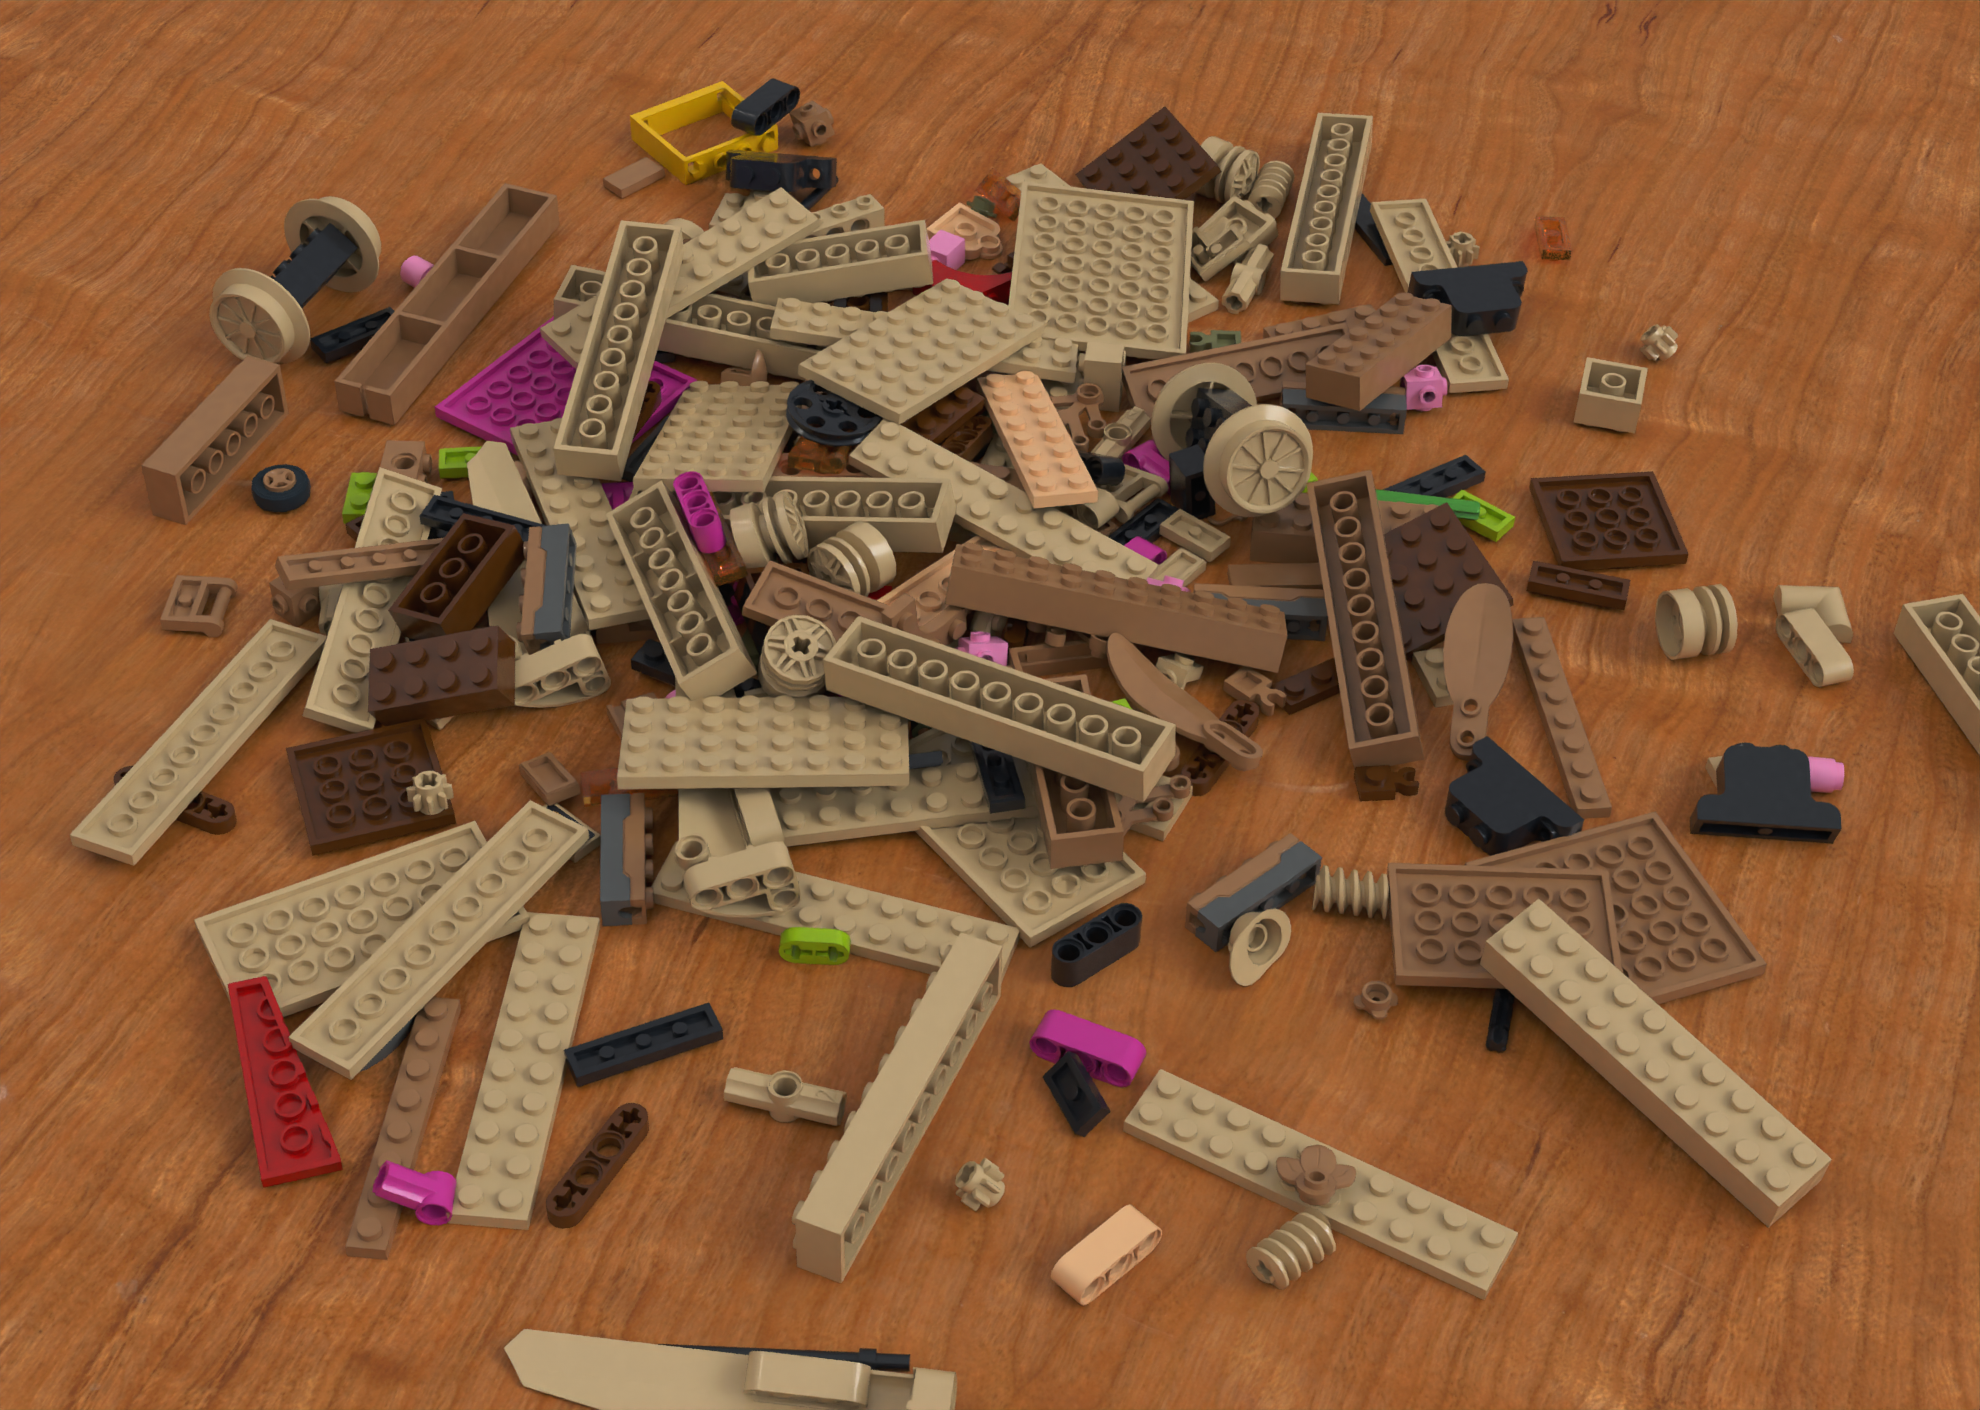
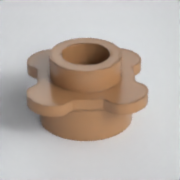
M1371 981L1363 986L1361 995L1354 997L1353 1004L1357 1009H1364L1375 1019H1384L1387 1017L1389 1008L1398 1004V996L1392 993L1391 988L1386 983Z

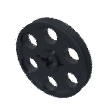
M813 380L805 381L796 386L790 392L787 399L786 418L792 429L800 436L822 445L842 447L860 444L882 421L881 416L815 384ZM815 392H825V393H828V394H827V395H819V394H817V393H815ZM798 405H804V406H807V407H809V408H807V409H801V408H798V407H796V406H798ZM859 415H870L873 418H863ZM809 424H819L822 427L816 428L810 426ZM847 428L854 432H844L841 429Z

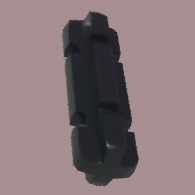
M1497 988L1495 990L1486 1040V1047L1489 1051L1502 1053L1506 1050L1515 996L1508 989Z

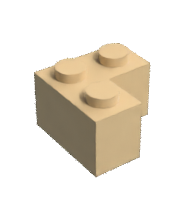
M1088 341L1086 354L1080 353L1078 371L1081 372V376L1084 378H1079L1078 387L1082 384L1092 383L1101 388L1104 394V404L1099 408L1101 411L1119 412L1123 391L1121 370L1123 366H1126V351H1124L1123 344Z

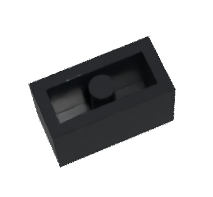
M1197 444L1169 454L1170 499L1174 507L1201 520L1215 515L1216 509L1215 501L1208 492L1204 480L1203 463L1205 453Z

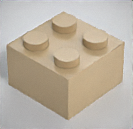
M1587 357L1574 423L1635 434L1648 368Z

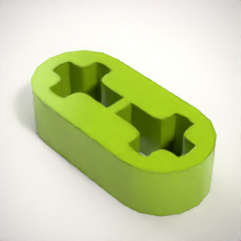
M790 927L781 933L779 954L784 960L792 963L840 965L849 958L851 939L847 933L837 929Z

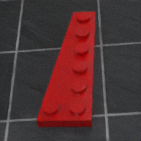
M267 976L229 983L228 990L263 1188L343 1170L339 1152L323 1118L303 1064L299 1059L296 1049L292 1047V1043L289 1041L290 1032L284 1022Z

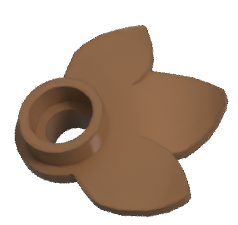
M1322 1145L1307 1146L1301 1152L1300 1158L1278 1157L1276 1160V1170L1281 1180L1295 1185L1300 1199L1304 1203L1313 1206L1327 1204L1337 1189L1350 1187L1356 1179L1355 1167L1337 1164L1333 1151Z

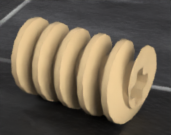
M1270 161L1264 164L1249 194L1248 201L1264 214L1269 213L1274 218L1278 217L1294 182L1295 175L1293 169L1281 161Z
M1323 865L1321 871L1316 876L1312 910H1315L1319 901L1323 902L1325 912H1329L1333 904L1337 903L1339 914H1344L1348 905H1352L1354 916H1359L1362 908L1366 907L1369 918H1373L1376 911L1381 909L1383 920H1385L1389 899L1387 874L1382 873L1377 883H1374L1372 872L1367 871L1363 880L1360 881L1358 871L1352 869L1349 877L1345 879L1343 868L1338 867L1333 877H1331L1328 866Z
M1308 1206L1303 1213L1297 1214L1292 1218V1221L1282 1225L1280 1230H1275L1268 1238L1261 1240L1257 1247L1250 1248L1246 1254L1247 1264L1259 1280L1264 1283H1271L1278 1289L1283 1290L1289 1286V1280L1296 1281L1301 1277V1271L1308 1272L1312 1269L1313 1263L1318 1264L1324 1260V1254L1331 1255L1336 1251V1243L1333 1238L1331 1225L1318 1208Z

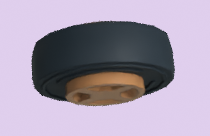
M283 464L267 467L257 473L252 480L251 491L257 506L271 512H287L305 504L310 497L311 485L304 470L297 466Z

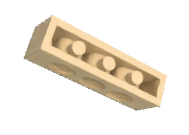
M871 194L841 204H835L832 207L817 212H811L819 219V228L801 239L885 226L884 207Z

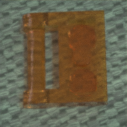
M848 429V430H846L845 432H854V431L851 430V429ZM800 436L788 454V467L828 474H840L846 467L847 457L859 444L841 447L827 446ZM834 448H838L835 453L830 455Z

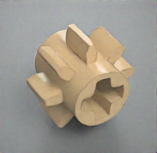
M1457 232L1449 236V241H1446L1457 267L1472 265L1473 259H1478L1480 246L1475 245L1476 239L1466 232Z
M1658 324L1653 325L1642 335L1641 341L1644 346L1640 351L1649 360L1653 359L1656 361L1658 358L1660 361H1665L1676 352L1678 345L1674 340L1679 335L1670 326L1666 327L1663 325L1660 327Z
M424 771L416 777H412L413 786L406 788L408 802H413L414 811H421L426 815H435L447 809V799L454 798L452 784L447 783L446 775H440L435 771Z
M984 1158L980 1165L974 1161H969L962 1166L956 1176L955 1184L959 1188L956 1191V1195L962 1198L961 1202L974 1211L979 1208L980 1204L990 1208L997 1204L1003 1196L1005 1184L1001 1180L1005 1175L999 1171L998 1166L987 1158Z

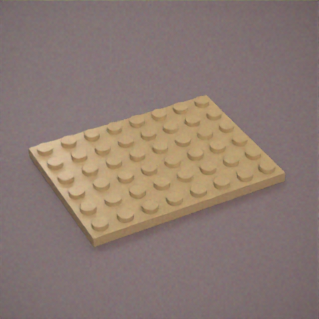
M1022 181L1008 307L1022 314L1030 315L1034 320L1045 324L1044 332L1041 336L1042 339L1055 341L1057 338H1066L1072 341V343L1078 344V351H1086L1089 341L1123 344L1126 356L1158 360L1186 354L1194 201Z

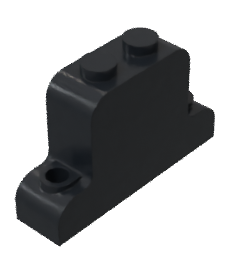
M741 150L726 151V180L730 181V187L775 191L782 187L786 192H795L804 188L836 187L837 158ZM814 168L820 172L818 179L813 176Z
M1519 261L1411 272L1407 293H1411L1413 297L1422 299L1433 298L1439 300L1440 303L1452 305L1451 333L1456 336L1510 332L1517 325L1522 304L1520 297L1524 291L1528 270L1524 262Z
M1488 736L1474 743L1470 761L1466 764L1468 773L1452 781L1449 785L1445 816L1452 825L1459 828L1471 839L1474 845L1480 847L1489 856L1524 847L1533 841L1544 842L1559 837L1571 836L1582 831L1584 819Z
M1744 742L1727 748L1716 769L1717 795L1708 794L1700 797L1690 817V834L1833 844L1842 829L1840 811L1830 803L1817 802L1811 797L1810 764L1807 755L1798 749H1790L1786 745L1758 747Z

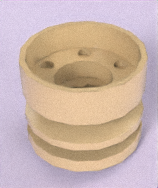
M1215 136L1208 137L1201 147L1217 163L1222 172L1194 193L1207 198L1215 197L1220 203H1226L1233 195L1243 201L1247 200L1259 173V155L1257 152L1250 149L1246 150L1242 146L1233 147L1231 142Z
M787 491L775 494V500L771 496L763 498V514L754 502L730 510L729 517L734 540L747 569L764 567L769 560L776 562L775 552H777L785 564L793 561V555L798 560L807 557L809 547L805 524L800 511Z
M863 521L849 525L839 531L835 537L828 538L821 544L814 546L807 555V566L811 576L866 597L869 593H873L892 582L896 576V561L888 542L875 527Z
M1722 584L1695 587L1693 591L1688 588L1663 591L1659 595L1655 608L1656 631L1660 646L1668 658L1674 660L1697 657L1699 653L1703 655L1727 653L1734 648L1738 628L1736 609L1732 596Z
M791 615L780 619L771 626L764 639L762 654L758 664V679L763 690L770 697L789 695L793 698H805L824 694L826 683L823 659L836 644L831 630L821 621L805 615Z

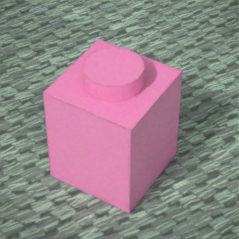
M939 230L929 240L932 261L938 260L954 270H957L965 263V238Z

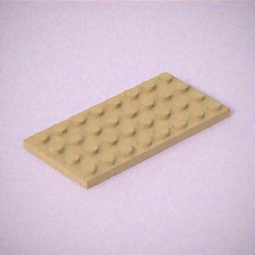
M945 279L801 362L798 365V375L807 380H813L815 384L900 425L1042 336L1045 324L1034 320L1030 315L1022 314L1009 308L1004 303L996 302L979 291L966 288L956 280Z
M706 381L690 383V388L682 393L633 478L634 491H645L661 480L669 491H675L673 486L675 478L682 473L694 471L702 475L709 492H764L793 431L786 418L787 399L790 392L799 383L790 381L784 382L781 385H769L768 382L757 381L751 383L750 386H739L738 382L726 381L720 385L708 384Z
M748 695L741 698L709 696L692 701L690 698L683 696L664 699H651L649 697L627 699L617 773L618 789L909 786L908 719L847 697H828L825 695H814L805 698H793L789 695L777 697Z
M935 728L909 740V754L942 751L943 763L941 765L975 761L969 740ZM1039 815L1022 818L1011 817V819L990 821L988 819L986 822L933 829L929 826H920V830L915 831L1007 925L1017 927L1020 930L1019 937L1030 948L1143 885L1146 880V873L1124 852L1123 861L1050 869Z
M472 821L194 919L196 930L229 1001V983L267 976L283 1017L324 1003L467 863L487 841L477 823ZM524 906L488 942L520 931L522 925L530 920Z

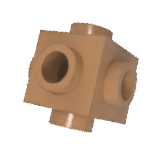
M813 100L789 113L793 123L794 134L798 140H803L811 147L823 144L827 138L835 135L832 127L834 123L832 114L827 108L824 109Z
M280 576L269 583L272 594L271 604L275 613L295 627H299L320 613L319 587L286 590Z

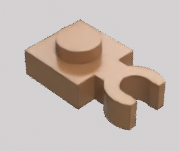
M1244 666L1224 680L1223 691L1237 700L1246 699L1258 704L1261 712L1267 716L1274 715L1275 705L1273 703L1283 708L1286 702V695L1278 689H1271L1272 681L1251 667Z

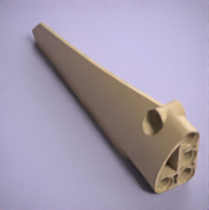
M486 441L478 453L467 462L473 505L542 524L506 443ZM524 559L488 608L489 626L498 625L515 641V705L538 708L558 707L578 703L601 695L609 689L611 679L589 633L591 631L588 629L585 617L574 593L570 638L563 641L558 639L554 641V645L531 655L527 652L524 643L518 641L516 625L517 622L522 620V614L519 609V595L524 594V587L521 581V569L526 568V560Z
M675 677L676 696L689 698L679 686ZM734 688L719 696L722 698H737ZM768 788L678 789L679 840L675 845V854L690 904L694 909L723 917L749 918L789 911L800 903L801 893L796 873L785 845L783 832Z
M523 1329L504 1347L524 1387L597 1410H955L957 1375L956 1372L913 1367V1374L871 1370V1367L868 1365L842 1360L765 1351H751L749 1355L531 1329Z

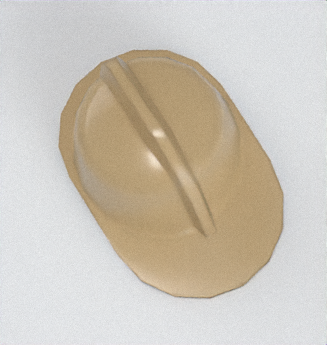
M1276 908L1267 909L1263 912H1248L1236 920L1230 931L1228 949L1230 952L1229 968L1231 976L1237 984L1248 986L1255 983L1286 950L1291 936V924L1285 912Z

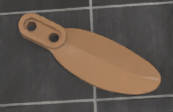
M1477 584L1462 594L1451 613L1444 640V676L1449 696L1454 704L1450 745L1453 754L1465 761H1470L1474 743L1487 736L1489 708L1503 687L1511 660L1513 622L1510 604L1503 590L1494 584ZM1472 704L1477 708L1474 711H1467L1465 707ZM1465 736H1471L1473 741L1464 743L1461 739Z
M1112 633L1106 645L1109 666L1119 687L1137 708L1147 715L1176 724L1175 732L1203 743L1208 750L1220 755L1230 762L1233 768L1239 771H1248L1259 766L1263 750L1257 743L1226 722L1220 721L1203 704L1165 676L1124 636L1119 633Z

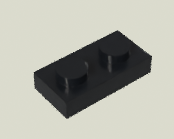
M1068 1051L1042 1076L1075 1134L1085 1137L1111 1112L1077 1054Z

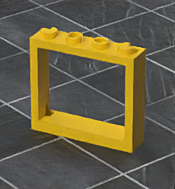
M723 81L630 115L631 139L685 185L726 170V151L728 150L767 153L777 150L778 125H773L760 136L747 133L688 157H685L660 136L724 112L731 118L735 107L745 99Z

